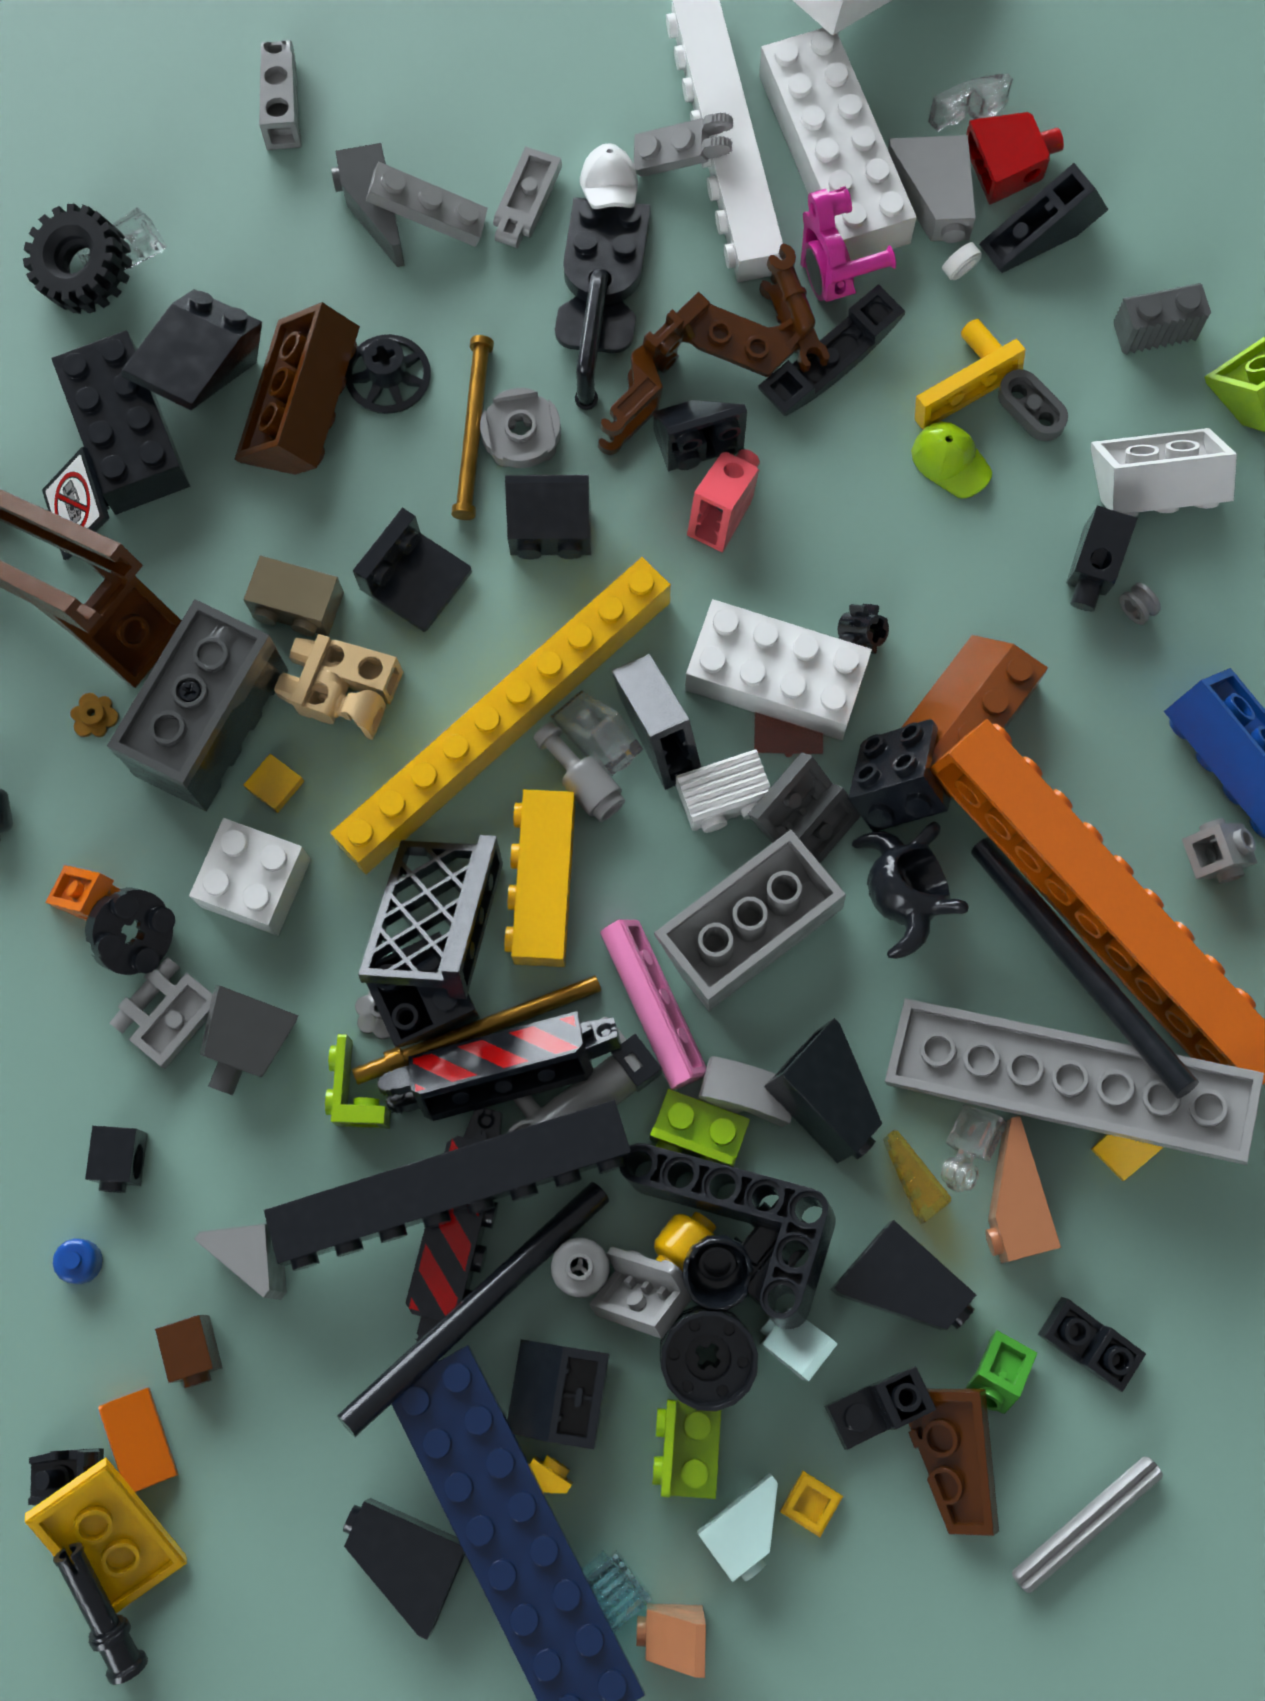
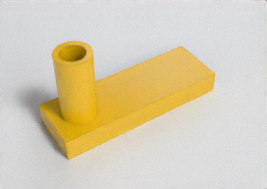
M974 319L967 323L961 331V337L980 359L916 396L914 420L922 430L1000 387L1002 379L1007 373L1018 369L1023 370L1026 349L1017 338L1002 346L979 319Z

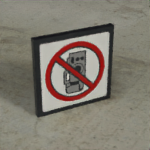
M81 447L42 489L48 511L97 532L108 521L109 515L107 510L110 508L102 496L88 448ZM60 549L63 560H69L73 556Z

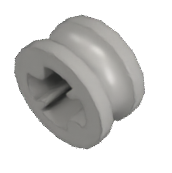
M1136 583L1132 586L1131 592H1124L1119 597L1125 614L1139 625H1144L1149 620V615L1155 616L1161 610L1160 602L1155 593L1142 583Z

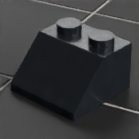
M505 475L507 539L510 555H517L522 559L529 560L540 558L541 555H558L564 559H577L582 555H591L589 475Z

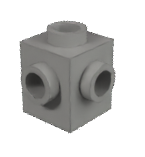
M1224 818L1212 820L1199 826V832L1182 839L1196 879L1218 878L1220 884L1227 883L1245 875L1244 868L1258 863L1254 854L1255 841L1243 823H1225Z

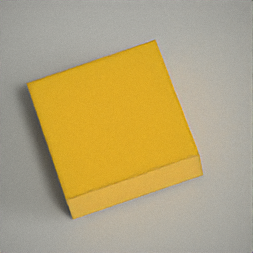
M269 754L243 786L276 813H279L304 783V780L272 754Z
M802 1470L779 1511L818 1537H821L843 1496Z

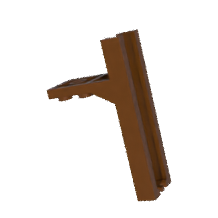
M0 489L1 522L86 561L104 578V581L85 604H82L75 597L0 560V588L33 604L73 635L125 683L136 688L158 661L182 620L135 576L143 565L121 543Z

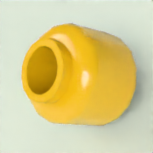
M694 1212L691 1217L686 1214H674L654 1241V1250L658 1255L655 1260L660 1262L663 1260L670 1261L683 1272L684 1259L690 1247L707 1235H714L715 1224L698 1212Z

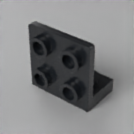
M402 507L353 569V573L361 591L425 632L470 576L472 569L470 565L421 534L416 516Z

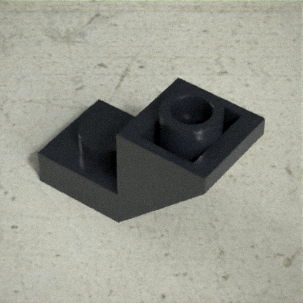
M916 1366L863 1387L824 1406L844 1450H848L887 1430H896L936 1410Z

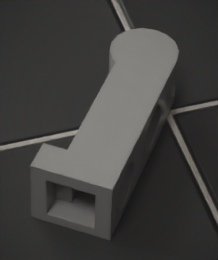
M291 40L262 42L259 126L267 150L301 147L296 60Z

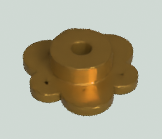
M93 693L82 695L79 699V706L72 708L70 712L71 718L75 720L74 731L81 737H88L91 734L95 737H103L107 733V728L115 726L119 720L117 711L111 708L112 700L108 696L98 698Z

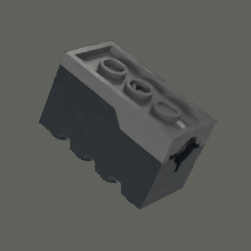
M194 599L107 744L108 748L129 768L135 777L207 812L221 788V779L229 766L235 764L242 751L244 739L248 732L254 730L257 726L269 696L275 694L274 688L279 676L282 673L287 674L288 672L270 635Z

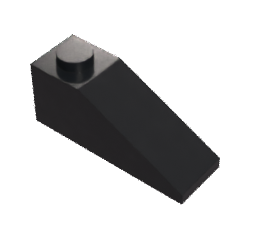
M1073 163L982 240L979 245L1000 272L1003 273L1077 237L1109 209L1096 188L1077 165Z

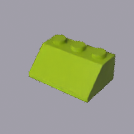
M1264 336L1204 376L1206 384L1241 425L1265 432Z

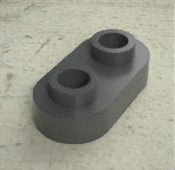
M1013 370L1004 376L998 390V399L1001 405L1035 439L1051 441L1058 438L1064 431L1068 421V411L1064 404L1033 373L1027 370ZM1019 392L1024 398H1015L1012 393ZM1039 420H1047L1051 426H1044L1040 424Z

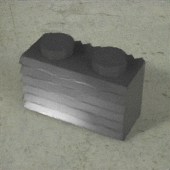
M1201 283L1123 298V302H1121L1119 311H1117L1114 319V327L1121 350L1127 355L1129 351L1135 353L1137 349L1143 352L1145 348L1151 350L1152 346L1158 349L1160 345L1166 347L1167 344L1173 346L1175 342L1181 344L1183 340L1187 343L1190 339L1196 341L1211 314V310Z

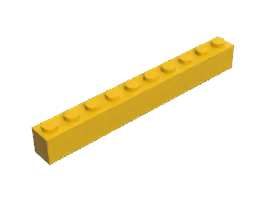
M643 557L637 560L330 833L337 845L367 875L399 846L401 840H406L667 607L670 604L671 584Z

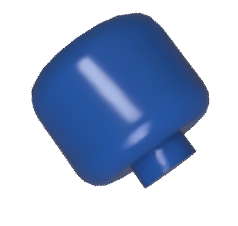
M73 1238L65 1241L57 1248L52 1264L54 1272L61 1280L67 1283L84 1284L92 1281L99 1274L102 1268L103 1257L101 1250L95 1243L85 1239Z

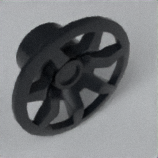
M393 334L379 335L367 339L357 346L345 374L347 379L346 385L351 397L365 409L382 414L396 413L412 407L423 397L430 383L431 368L424 351L412 340ZM400 345L409 348L414 353L404 356ZM361 356L364 359L366 369L352 375L354 365ZM420 360L423 366V378L420 379L406 371V368H410ZM373 382L367 399L357 392L353 383ZM401 382L408 386L419 387L413 396L402 402L398 386ZM383 388H388L396 404L383 406L374 402L380 397Z

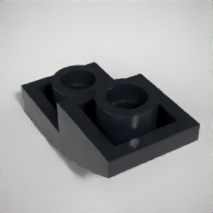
M1064 1297L1060 1298L1037 1334L1076 1363L1121 1392L1124 1391L1146 1355L1144 1351L1113 1328L1103 1325L1071 1300Z

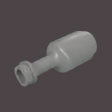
M553 722L545 724L535 733L533 739L537 742V747L540 750L548 748L565 768L566 774L562 780L565 789L569 792H574L575 800L590 817L595 816L600 822L610 818L625 803V799L621 795L622 789L595 758L586 757L582 760L577 758L560 738L562 734L560 727H556Z

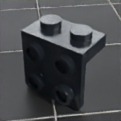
M932 719L910 723L903 728L884 734L872 735L861 743L848 799L872 831H880L948 811L950 798L930 771L938 727Z

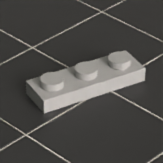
M379 161L374 169L366 201L474 247H476L481 238L488 209L485 206Z

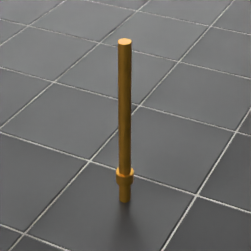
M596 975L405 1049L401 1050V1047L392 1048L383 1052L384 1057L353 1068L354 1078L357 1085L378 1078L388 1071L392 1072L393 1069L408 1066V1056L492 1034L601 992L600 984Z

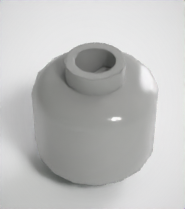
M572 1238L562 1243L555 1251L551 1262V1275L556 1286L565 1294L576 1298L590 1297L598 1293L606 1284L610 1274L609 1259L604 1249L595 1241L587 1238ZM578 1258V1265L571 1268L572 1262ZM583 1259L588 1262V1270L583 1267ZM579 1270L584 1273V1275L577 1276L573 1274L574 1272Z

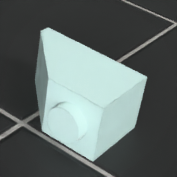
M769 1318L760 1329V1332L766 1336L760 1345L801 1380L809 1381L838 1345V1343L808 1320L797 1328L783 1329Z
M770 1473L697 1530L699 1537L732 1583L740 1576L745 1582L750 1580L767 1565L763 1558L770 1553L778 1488L777 1481Z

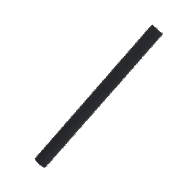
M989 837L979 841L972 848L971 855L1173 1095L1178 1099L1190 1093L1199 1083L1191 1071Z
M595 1182L589 1183L337 1415L343 1426L354 1437L359 1435L542 1265L562 1243L570 1239L609 1202V1198L604 1190Z

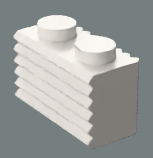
M756 749L676 776V787L692 831H697L702 828L704 833L714 832L725 827L728 824L726 820L736 818L739 815H742L745 820L751 819L748 813L771 788Z

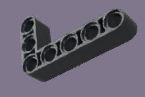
M644 1143L630 1145L632 1156L625 1158V1166L619 1169L636 1191L779 1232L761 1289L760 1303L762 1309L777 1326L783 1329H794L802 1325L809 1315L836 1223L834 1211L825 1196L813 1188ZM646 1161L652 1162V1167L647 1174L640 1177L635 1176L636 1169L640 1164ZM687 1172L694 1173L689 1185L683 1188H676V1181L682 1174ZM729 1183L736 1184L733 1195L724 1200L717 1199V1193L722 1186ZM769 1195L779 1196L778 1203L772 1210H759V1204L763 1198ZM813 1206L822 1208V1214L818 1220L812 1223L802 1222V1215L808 1208ZM795 1251H809L808 1260L804 1265L797 1268L788 1266L789 1258ZM785 1294L795 1295V1303L789 1311L784 1313L775 1312V1303L779 1297Z

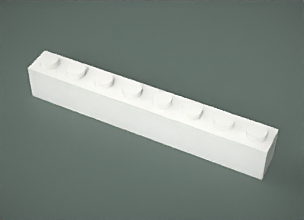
M672 0V13L666 14V25L669 38H676L677 46H674L675 63L677 70H684L686 78L682 79V88L685 102H692L694 111H690L691 121L700 118L704 119L706 115L720 112L729 114L733 118L732 129L709 136V138L725 136L731 139L732 152L701 163L702 168H709L711 176L707 177L710 201L717 200L719 210L715 211L719 235L725 234L727 244L724 245L727 268H734L737 283L769 277L772 272L769 271L766 265L770 255H774L782 260L778 253L783 241L720 0Z

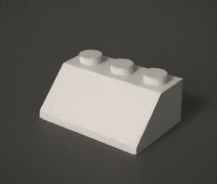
M1210 428L1091 442V454L1100 499L1107 509L1136 517L1139 515V512L1155 510L1159 513H1174L1179 510V507L1196 506L1208 509L1217 507L1221 502L1234 501L1237 454Z

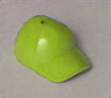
M939 421L930 424L919 433L913 443L911 450L912 460L918 470L925 477L957 498H969L976 495L989 484L992 478L991 468L976 448L972 437L964 429L951 422Z

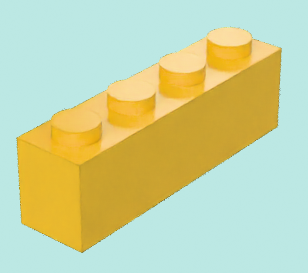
M523 789L522 803L515 802L513 825L514 828H520L519 844L512 843L510 866L511 869H517L516 885L509 884L507 899L508 910H514L513 927L506 926L504 950L505 952H511L514 965L565 967L576 808L574 792Z

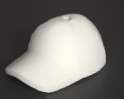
M611 143L602 144L594 149L586 158L580 176V186L593 209L607 207L632 208L635 206L638 188L634 164L627 153L617 145Z

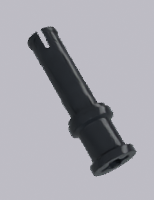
M80 1542L72 1543L69 1545V1548L72 1552L70 1556L74 1564L71 1562L65 1548L61 1549L54 1556L53 1562L59 1568L91 1630L88 1643L93 1651L100 1652L108 1668L106 1677L109 1683L112 1685L125 1683L137 1676L148 1663V1657L143 1650L137 1649L129 1634L131 1630L129 1620L123 1617V1615L116 1614L84 1552L83 1545Z

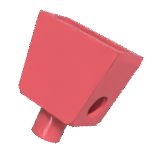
M741 449L736 456L728 452L720 454L694 492L687 536L723 553L754 496L759 474L757 467L760 464V460L755 453L747 449Z

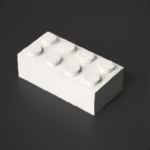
M712 599L686 672L685 691L843 740L872 649Z

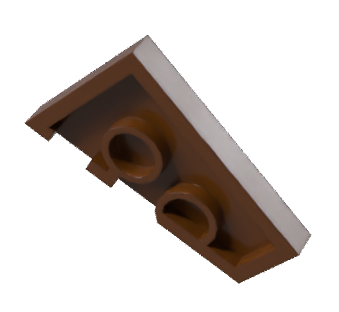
M927 1388L936 1410L909 1423L911 1430L908 1433L914 1448L919 1449L928 1471L929 1477L927 1481L949 1534L994 1536L999 1532L986 1390Z

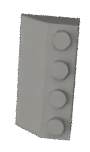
M790 829L655 931L654 935L682 979L706 1009L710 1011L841 911L844 907L846 894Z

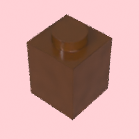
M196 1315L155 1329L168 1383L183 1381L185 1389L211 1381L210 1372L223 1368L209 1315Z

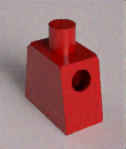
M1029 112L973 119L969 121L966 135H968L970 161L989 205L1041 181L1045 176L1050 161V154L1060 152L1064 148L1063 135L1060 129L1056 127L1040 132L1033 114Z

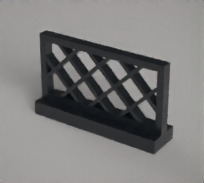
M480 835L477 844L400 841L358 973L361 983L445 988L449 998L467 999L503 866L496 836ZM409 855L427 856L430 860L413 871L407 866ZM456 858L470 859L467 866L455 873H452L446 866V864ZM439 870L446 878L427 889L420 880ZM414 885L420 894L401 904L396 898L397 893ZM455 887L460 893L459 898L443 907L436 897ZM429 902L436 912L417 922L410 913ZM403 918L410 927L390 938L386 933L387 927ZM445 920L450 926L449 932L433 941L425 931ZM419 936L426 946L407 957L399 947ZM391 952L400 960V962L388 969L374 968L377 960ZM433 955L440 960L437 973L420 972L415 967Z

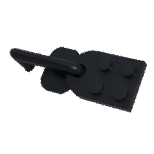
M574 197L563 268L565 283L576 297L558 309L555 337L563 347L579 350L576 366L577 392L575 402L583 410L594 408L598 402V394L595 391L594 383L598 352L620 353L628 349L633 342L636 316L623 300L635 292L641 281L650 221L651 205L635 203V206L632 208L607 207L593 209L586 198Z

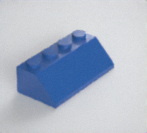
M1229 668L1199 681L1169 706L1164 713L1170 719L1169 724L1175 734L1190 743L1196 751V758L1201 766L1216 775L1223 784L1222 788L1227 798L1243 808L1250 817L1249 821L1253 830L1259 836L1265 838V709L1235 672Z

